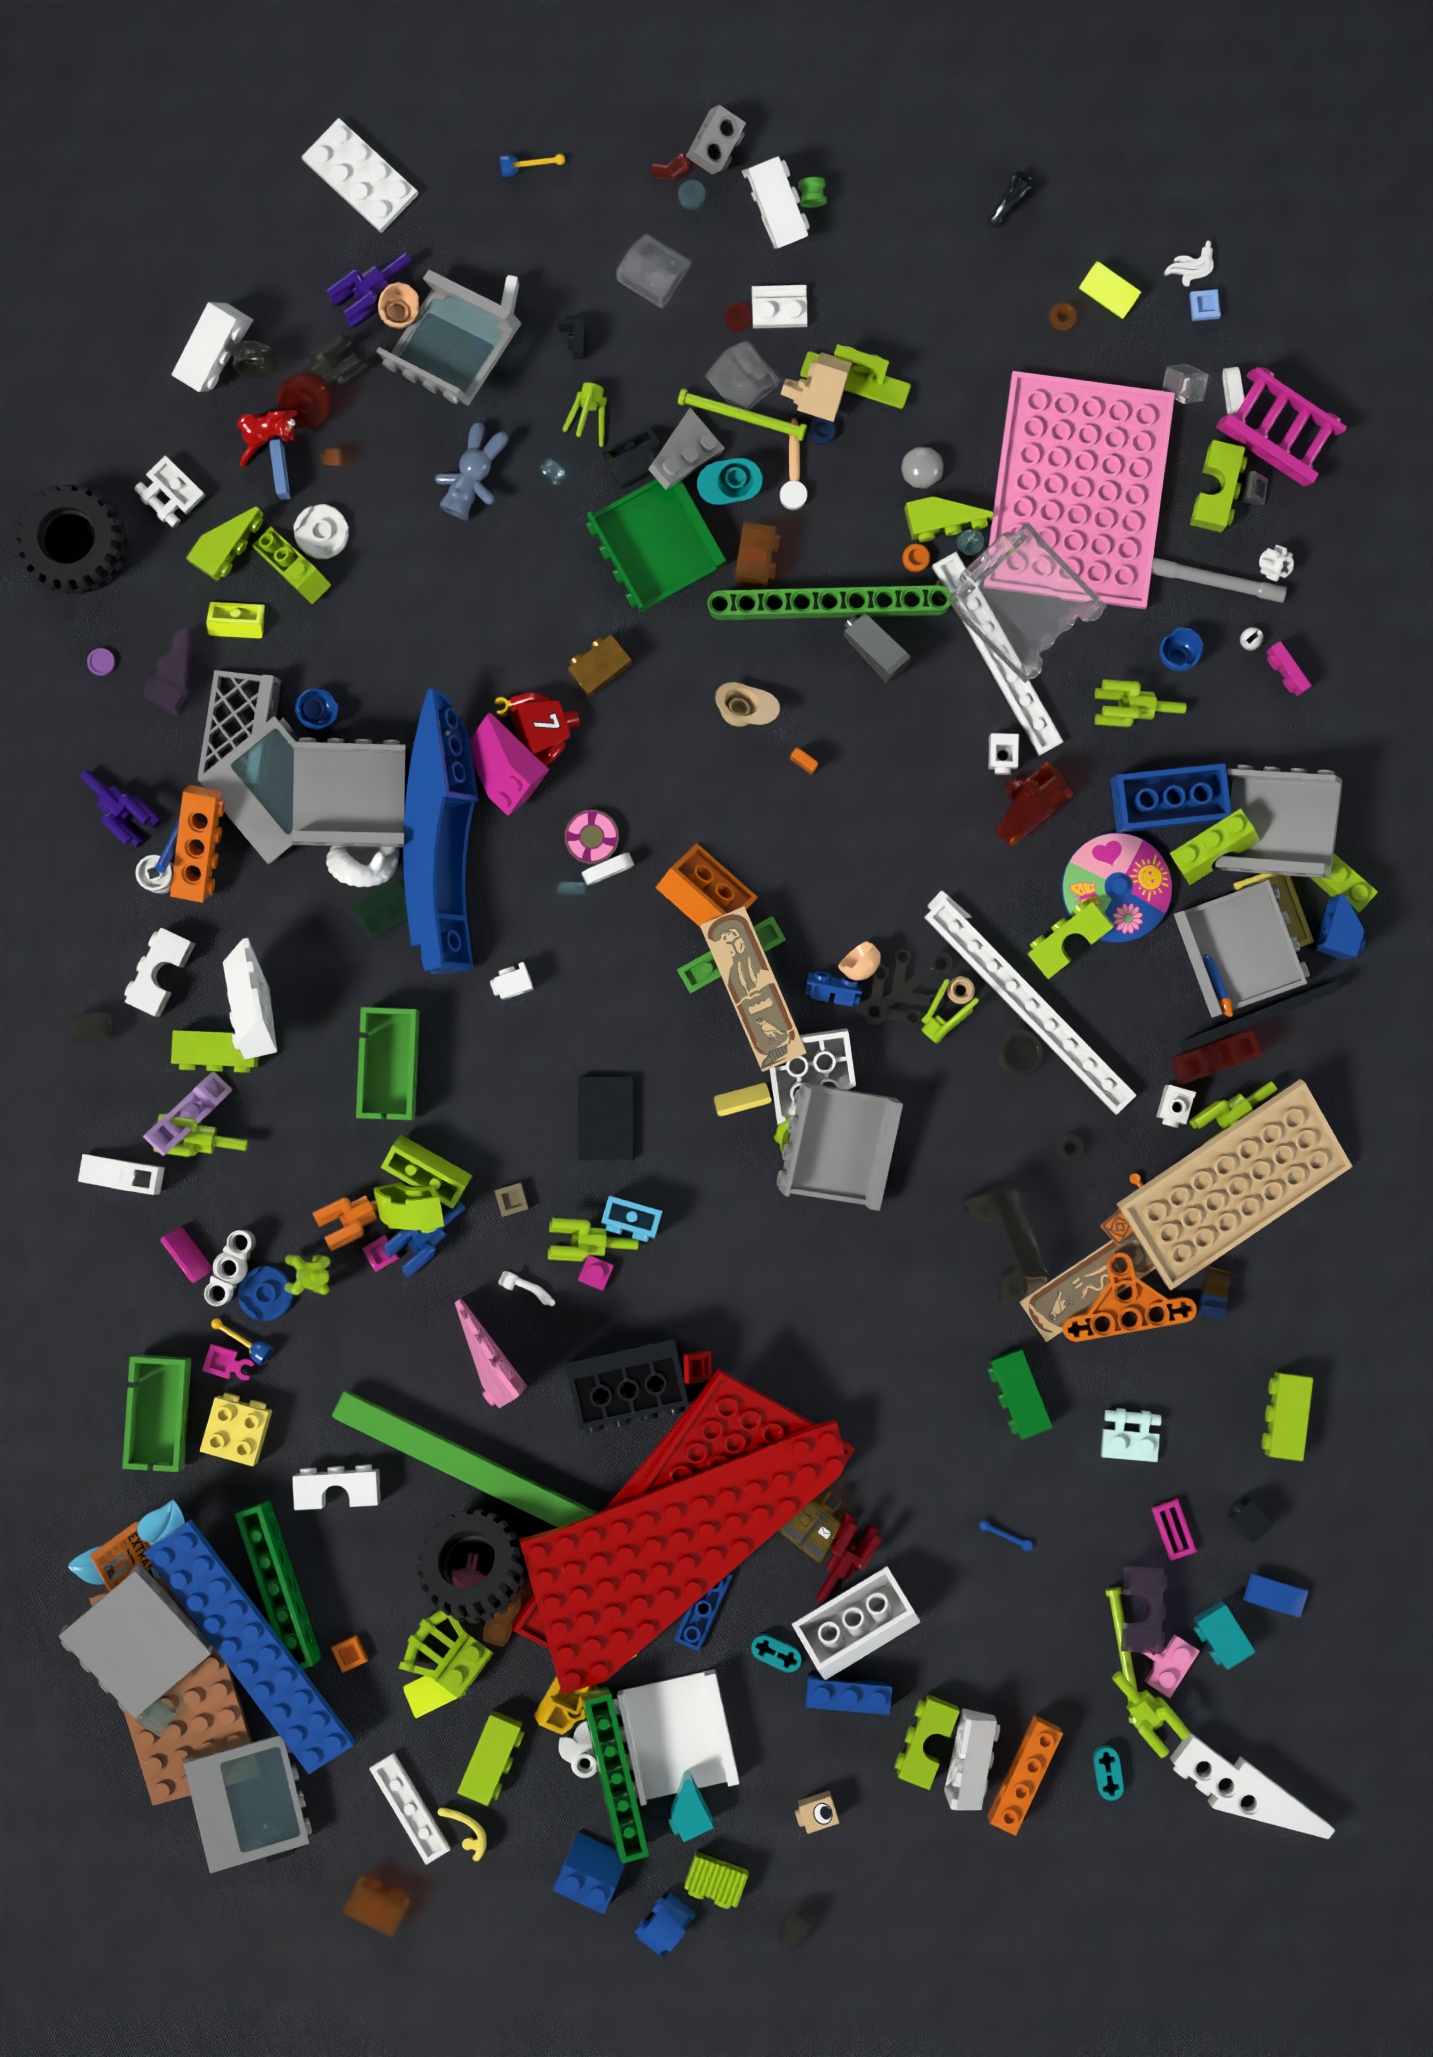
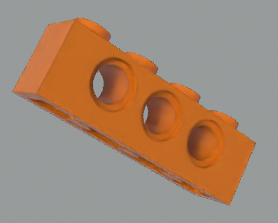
M189 785L183 791L171 897L203 903L209 895L213 894L215 879L211 878L212 869H215L218 863V853H215V845L219 843L222 833V827L218 826L219 817L223 816L225 801L221 800L222 791ZM197 813L204 814L207 817L208 823L200 822L197 818ZM194 839L200 840L204 844V849H198L194 845ZM190 866L198 867L201 875H195L191 871Z
M1035 1715L1033 1716L987 1815L990 1824L1016 1836L1063 1735L1060 1727Z

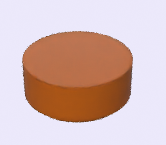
M912 544L903 553V564L911 572H921L929 564L930 553L925 546Z

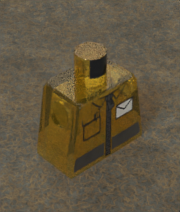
M831 1492L827 1494L820 1504L813 1499L778 1531L820 1563L841 1526V1521L833 1514L842 1504V1501Z

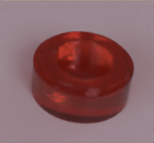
M740 302L729 305L724 314L726 326L735 332L746 330L751 323L749 307Z

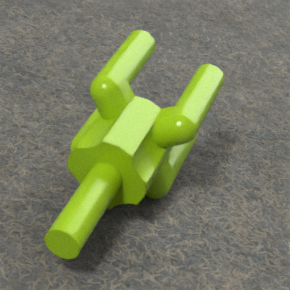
M1103 679L1102 688L1095 689V699L1119 700V707L1103 706L1102 714L1095 715V725L1130 727L1134 719L1152 720L1155 712L1185 714L1186 703L1157 701L1154 692L1140 691L1141 685L1136 681Z
M1270 1081L1246 1099L1239 1093L1229 1101H1215L1188 1121L1194 1129H1201L1216 1118L1219 1125L1223 1128L1221 1131L1223 1132L1251 1113L1255 1105L1277 1091V1088Z
M168 1113L159 1114L158 1122L162 1118H164ZM173 1116L169 1120L178 1127H188L192 1130L166 1154L185 1157L195 1156L198 1152L213 1154L215 1146L242 1151L247 1150L248 1140L217 1136V1127L202 1125V1121L197 1124V1121L193 1118H180L179 1116Z
M552 1218L549 1224V1232L570 1233L572 1238L571 1246L551 1245L550 1249L548 1248V1260L582 1262L588 1255L604 1256L605 1248L638 1250V1240L634 1238L606 1237V1228H590L591 1224L588 1220Z
M317 1254L313 1257V1262H305L300 1256L287 1255L285 1262L290 1266H294L297 1270V1280L294 1283H286L285 1291L299 1295L306 1288L318 1294H328L330 1288L326 1283L329 1280V1273L325 1269L330 1264L329 1257Z
M1120 1671L1112 1676L1113 1681L1130 1699L1126 1708L1137 1721V1723L1133 1724L1160 1758L1167 1756L1169 1750L1153 1730L1162 1726L1164 1721L1171 1726L1182 1740L1190 1736V1731L1163 1698H1154L1148 1690L1138 1692Z

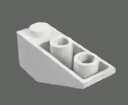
M83 1154L78 1181L121 1190L159 1195L165 1167Z

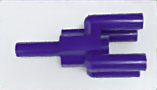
M404 253L381 271L372 266L362 275L358 270L354 269L326 289L330 296L329 300L334 307L352 294L358 299L343 311L346 317L345 320L351 328L378 309L379 301L377 298L389 285L387 280L411 262L410 258Z
M85 770L80 775L99 795L96 805L105 813L101 817L102 823L125 846L132 843L138 848L144 843V839L127 823L133 817L142 825H146L149 822L156 828L161 824L162 820L138 796L131 798L116 786L107 789L89 770Z

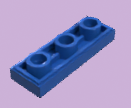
M732 1573L726 1575L686 1610L674 1641L700 1651L732 1578ZM702 1603L707 1604L709 1607L705 1612H701L698 1609V1606Z

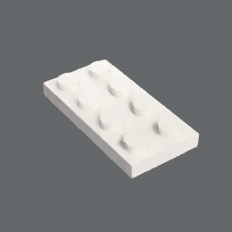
M339 118L302 156L303 161L380 233L418 195V191Z

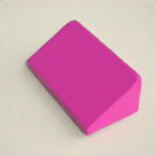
M179 1227L160 1238L162 1244L191 1283L199 1282L213 1271V1267L183 1227Z

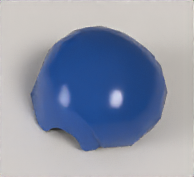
M1179 627L1169 636L1164 637L1159 649V656L1163 664L1171 670L1188 671L1199 662L1204 644L1200 635L1194 630Z
M318 688L305 690L296 700L295 713L299 721L307 728L314 730L327 728L337 719L339 704L333 699L330 692Z

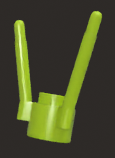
M583 383L582 390L577 392L575 403L562 429L564 432L568 430L579 406H581L583 410L576 436L580 437L588 411H595L599 407L600 447L604 446L605 405L607 398L602 397L603 387L594 383Z
M949 979L944 980L928 1013L921 1020L925 1023L921 1030L936 1044L951 1029L973 1012L972 1007L979 1002L978 998H974L948 1022L939 1015L933 1018L932 1016L949 985Z

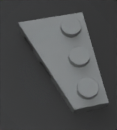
M689 408L648 470L667 490L721 455L725 448L694 411Z

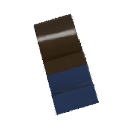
M1212 1265L1206 1267L1196 1314L1225 1320L1227 1291L1231 1279L1230 1269Z

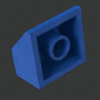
M1340 894L1328 899L1313 950L1314 952L1343 961L1355 958L1357 954H1361L1366 939L1362 938L1365 930L1345 895Z
M578 1831L557 1876L553 1891L604 1914L616 1889L625 1863L622 1864L615 1848Z

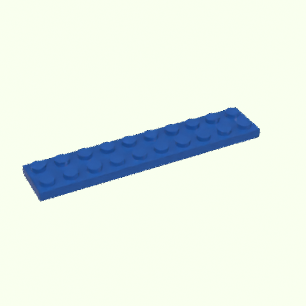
M192 1520L175 1529L144 1551L146 1557L308 1774L354 1746L355 1740Z

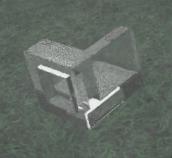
M1187 364L1167 366L1162 391L1175 393L1174 399L1183 404L1203 401L1209 375Z

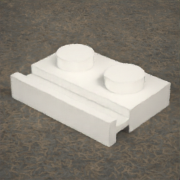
M806 285L752 286L753 328L807 327Z

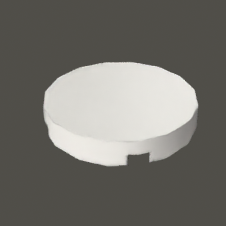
M319 504L313 507L310 506L299 514L294 524V534L298 547L307 556L315 559H329L338 555L345 548L349 538V527L344 516L336 508L326 504Z

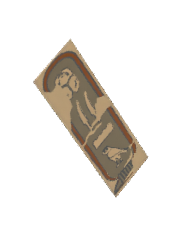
M745 907L701 924L700 927L762 1072L806 1054L805 1047Z

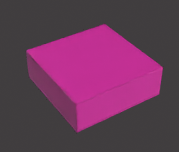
M387 1234L362 1248L375 1272L400 1258L398 1253L389 1258L383 1252V1246L390 1240Z

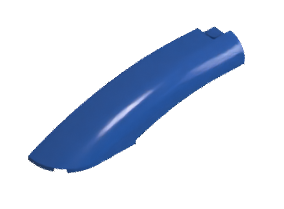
M433 688L428 689L409 769L404 814V885L411 946L421 947V961L424 971H430L431 974H450L474 969L466 913L465 877L474 803L479 802L471 743L465 723L461 715L457 716L456 712L451 708L453 704L451 700L442 692Z

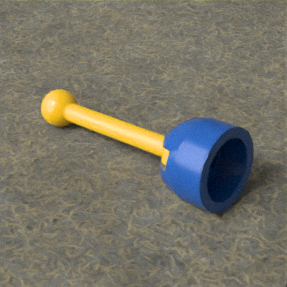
M510 154L499 156L502 178L516 175L520 167L550 163L563 165L565 163V156L563 154H557L553 158L519 161L514 155Z
M218 1318L213 1319L211 1322V1326L214 1329L222 1330L250 1348V1358L260 1366L270 1356L273 1347L263 1341L251 1343L224 1326Z

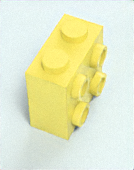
M224 1393L223 1396L215 1397L200 1452L250 1466L256 1465L272 1410L267 1409V1404L260 1401L250 1400V1404L239 1401L240 1396L231 1393Z

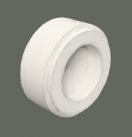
M789 481L782 486L780 501L784 507L790 510H797L805 504L807 490L802 483Z

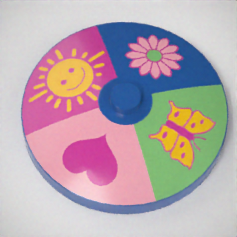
M1125 833L1104 834L1089 840L1071 856L1062 877V900L1070 919L1076 915L1072 910L1084 900L1088 904L1094 900L1115 925L1098 940L1109 943L1128 942L1146 935L1163 919L1172 896L1171 875L1164 858L1150 843L1137 836Z

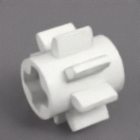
M1276 545L1274 550L1268 548L1260 557L1259 564L1262 568L1260 572L1265 574L1266 578L1277 581L1279 576L1286 578L1293 570L1294 561L1291 558L1293 554L1287 552V548Z

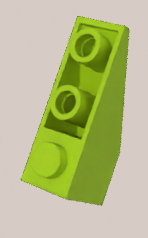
M937 497L907 502L905 505L912 540L919 539V542L930 541L935 538V535L946 533V536L961 533L963 528L971 526L973 530L985 528L994 516L992 511Z
M255 506L203 534L186 559L217 582L221 577L225 578L232 568V560L237 554L241 555L248 544L246 540L251 532L255 533L262 525V516L264 514Z
M272 527L252 545L311 604L331 586L324 576Z

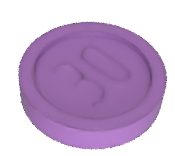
M95 649L88 656V668L95 675L106 676L115 667V657L107 649Z

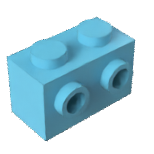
M609 1196L601 1224L606 1225L605 1230L617 1234H621L622 1230L633 1233L632 1238L648 1242L649 1238H655L662 1211Z

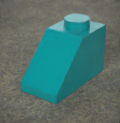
M690 1770L683 1773L671 1807V1819H669L673 1833L675 1835L680 1834L683 1842L714 1828L713 1817Z

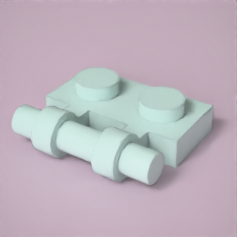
M1116 1408V1411L1105 1410L1104 1420L1115 1422L1114 1429L1103 1428L1101 1457L1157 1462L1160 1434L1149 1433V1426H1160L1161 1415L1151 1414L1150 1411L1141 1410V1413L1126 1412V1409ZM1125 1423L1139 1424V1432L1124 1430Z

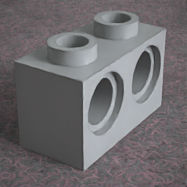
M721 105L710 109L686 157L711 174L721 170L724 171L732 160L730 153L733 147H737L744 137L745 133L742 130L746 122ZM721 123L725 124L728 128L727 136L721 132ZM709 147L715 150V160L708 155Z

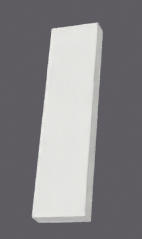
M393 1752L370 1766L371 1773L425 1864L427 1865L450 1851L451 1847L395 1753Z

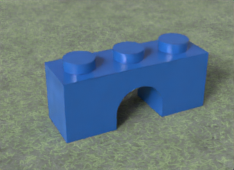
M808 1673L806 1708L890 1715L892 1696L890 1681L864 1678L863 1681H845L837 1679L835 1676L824 1680L820 1674Z

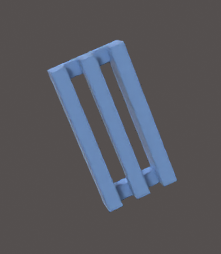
M280 439L270 440L269 446L276 494L281 500L291 499L284 445H282Z

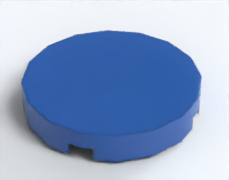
M271 1266L254 1268L246 1274L239 1284V1304L243 1311L253 1319L262 1321L275 1320L285 1314L292 1304L294 1294L286 1292L284 1288L285 1284L291 1281L287 1274L278 1268Z

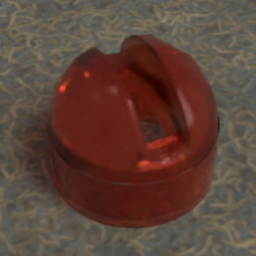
M1012 776V780L1005 782L1004 788L1011 800H1019L1026 795L1029 786L1021 777Z

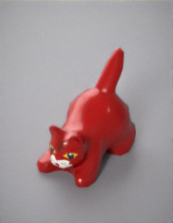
M297 410L242 415L237 422V426L242 431L243 440L247 443L248 448L241 456L240 465L242 467L246 466L258 448L268 443L277 435L281 436L284 441H288V438L294 440L295 420L291 418L297 415Z

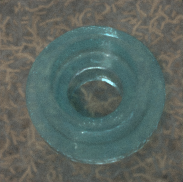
M966 530L957 538L959 550L963 551L966 555L976 554L983 548L984 537L979 530Z

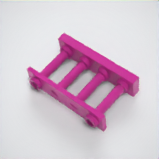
M1256 367L1248 372L1246 376L1255 383L1236 414L1231 415L1229 413L1222 417L1216 428L1302 486L1314 483L1319 475L1318 472L1313 470L1312 463L1329 435H1339L1345 432L1347 427L1340 423L1341 419L1332 413H1325L1274 378V374L1270 370ZM1265 389L1277 398L1259 428L1252 429L1246 425L1245 419L1261 392ZM1288 404L1298 411L1299 414L1281 444L1276 445L1268 440L1269 436L1267 434L1284 406ZM1310 419L1319 425L1321 429L1303 459L1298 460L1290 454V448L1307 420Z

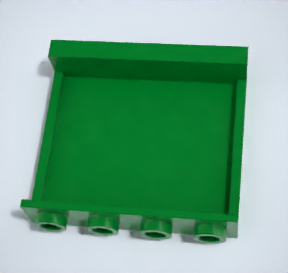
M655 479L594 514L591 511L587 513L589 520L585 523L593 538L598 536L602 543L599 546L605 561L611 559L615 567L612 573L619 585L625 584L628 590L625 596L632 609L637 607L640 613L726 566V559L682 481L665 490L660 482Z

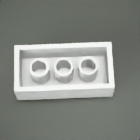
M885 1567L794 1622L792 1626L817 1670L826 1680L919 1624L920 1621L889 1568Z

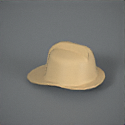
M730 682L723 684L716 691L715 700L722 717L733 726L741 727L749 723L757 725L767 724L775 720L779 715L780 705L778 700L764 690Z

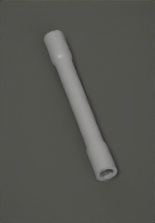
M1153 557L1151 574L1179 578L1251 594L1262 599L1283 603L1287 590L1285 586L1267 582H1256Z

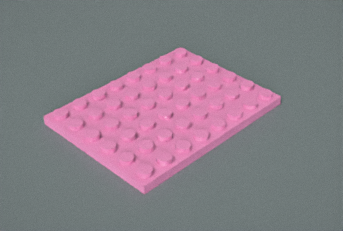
M1012 372L983 587L1146 609L1175 393L1025 372Z

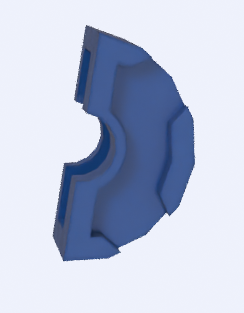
M670 1892L665 1899L661 1896L655 1902L651 1909L654 1912L653 1916L648 1921L642 1919L634 1930V1933H636L635 1937L661 1958H664L667 1951L670 1952L686 1932L685 1927L694 1919L696 1914Z

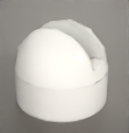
M1254 627L1247 628L1241 634V645L1247 650L1257 649L1263 642L1262 632ZM1256 633L1258 637L1249 644L1246 640Z

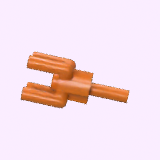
M366 1195L353 1202L343 1197L312 1213L319 1227L340 1218L344 1228L324 1237L331 1252L364 1235L363 1227L378 1220L374 1213L378 1211L376 1199L369 1202Z

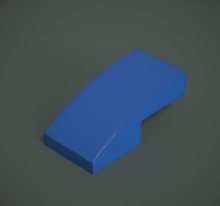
M1251 1573L1243 1600L1282 1613L1301 1617L1308 1591Z

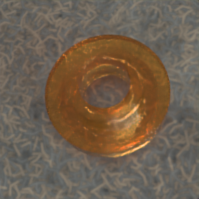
M1067 303L1055 305L1049 314L1051 325L1060 331L1072 328L1077 319L1075 309ZM1065 314L1067 320L1064 322L1060 321L1058 315Z
M325 448V454H319V458H322V465L344 466V459H347V455L341 454V449Z

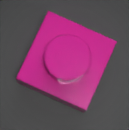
M588 1255L578 1281L603 1291L614 1265Z

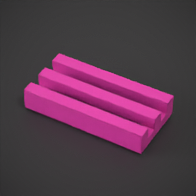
M1177 1498L1151 1507L1170 1561L1197 1552ZM1169 1508H1175L1188 1545L1187 1549H1184ZM1163 1510L1178 1550L1176 1553L1173 1552L1160 1512Z

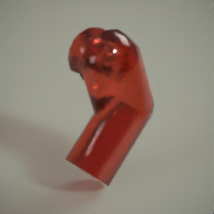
M679 153L667 165L653 162L651 176L677 180L689 169L690 159L686 157L687 154Z

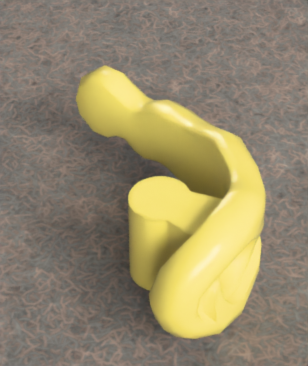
M439 1808L438 1815L461 1821L475 1831L478 1839L467 1837L462 1842V1846L465 1850H476L472 1858L474 1861H479L487 1845L486 1833L482 1826L466 1814L448 1808Z

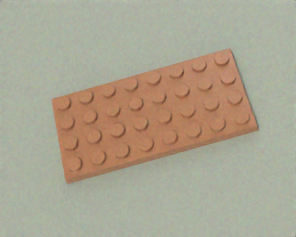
M161 1576L154 1577V1579L163 1587V1589L193 1620V1618L190 1616V1614L187 1612V1610L184 1608V1606L172 1592V1590L164 1581V1579ZM109 1591L92 1594L89 1598L91 1606L95 1605ZM213 1648L212 1653L135 1719L130 1713L124 1712L152 1805L191 1795L183 1758L194 1756V1759L252 1743L231 1669L215 1648ZM256 1753L229 1760L220 1765L225 1786L260 1777L261 1775Z

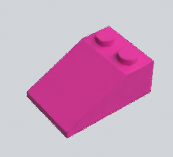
M491 713L487 714L470 739L473 764L488 797L509 816L529 799L549 769Z

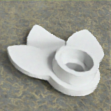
M584 1721L576 1728L573 1739L569 1737H561L559 1739V1752L564 1760L571 1763L572 1770L577 1776L588 1778L593 1776L598 1769L587 1722ZM587 1758L590 1760V1764L588 1767H581L580 1761Z

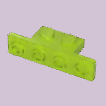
M837 344L834 356L852 362L845 391L900 409L904 408L911 385L886 376L889 365L888 360H884L877 355H869L857 351L853 347H844ZM807 352L800 373L802 377L808 378L807 375L812 360L817 361L820 354Z

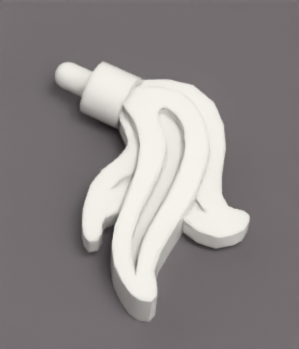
M1211 241L1206 242L1205 247L1202 248L1201 257L1198 259H1193L1186 255L1176 257L1174 262L1177 263L1171 264L1165 270L1164 275H1183L1182 283L1188 287L1191 280L1203 278L1210 274L1214 267Z

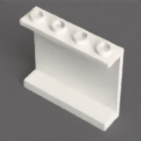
M715 1669L618 1690V1699H613L616 1716H622L624 1726L619 1727L622 1742L628 1744L629 1754H626L629 1771H634L635 1781H632L635 1797L640 1799L641 1806L647 1804V1799L677 1793L683 1773L687 1770H690L698 1788L727 1782L728 1786L739 1784V1775Z

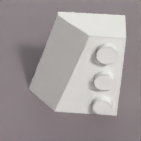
M248 938L240 941L223 961L228 989L227 995L232 1011L230 1012L232 1027L235 1028L232 1040L235 1050L240 1049L244 1060L277 1052L270 989Z
M847 1028L800 1035L807 1053L769 1069L777 1124L786 1121L787 1117L794 1116L796 1110L794 1096L796 1091L800 1090L801 1082L845 1090L856 1086Z
M963 1708L961 1710L944 1788L950 1809L982 1810L983 1798L988 1787V1770L992 1768L994 1752H992L993 1741L997 1742L1000 1732V1725L997 1724L994 1715Z

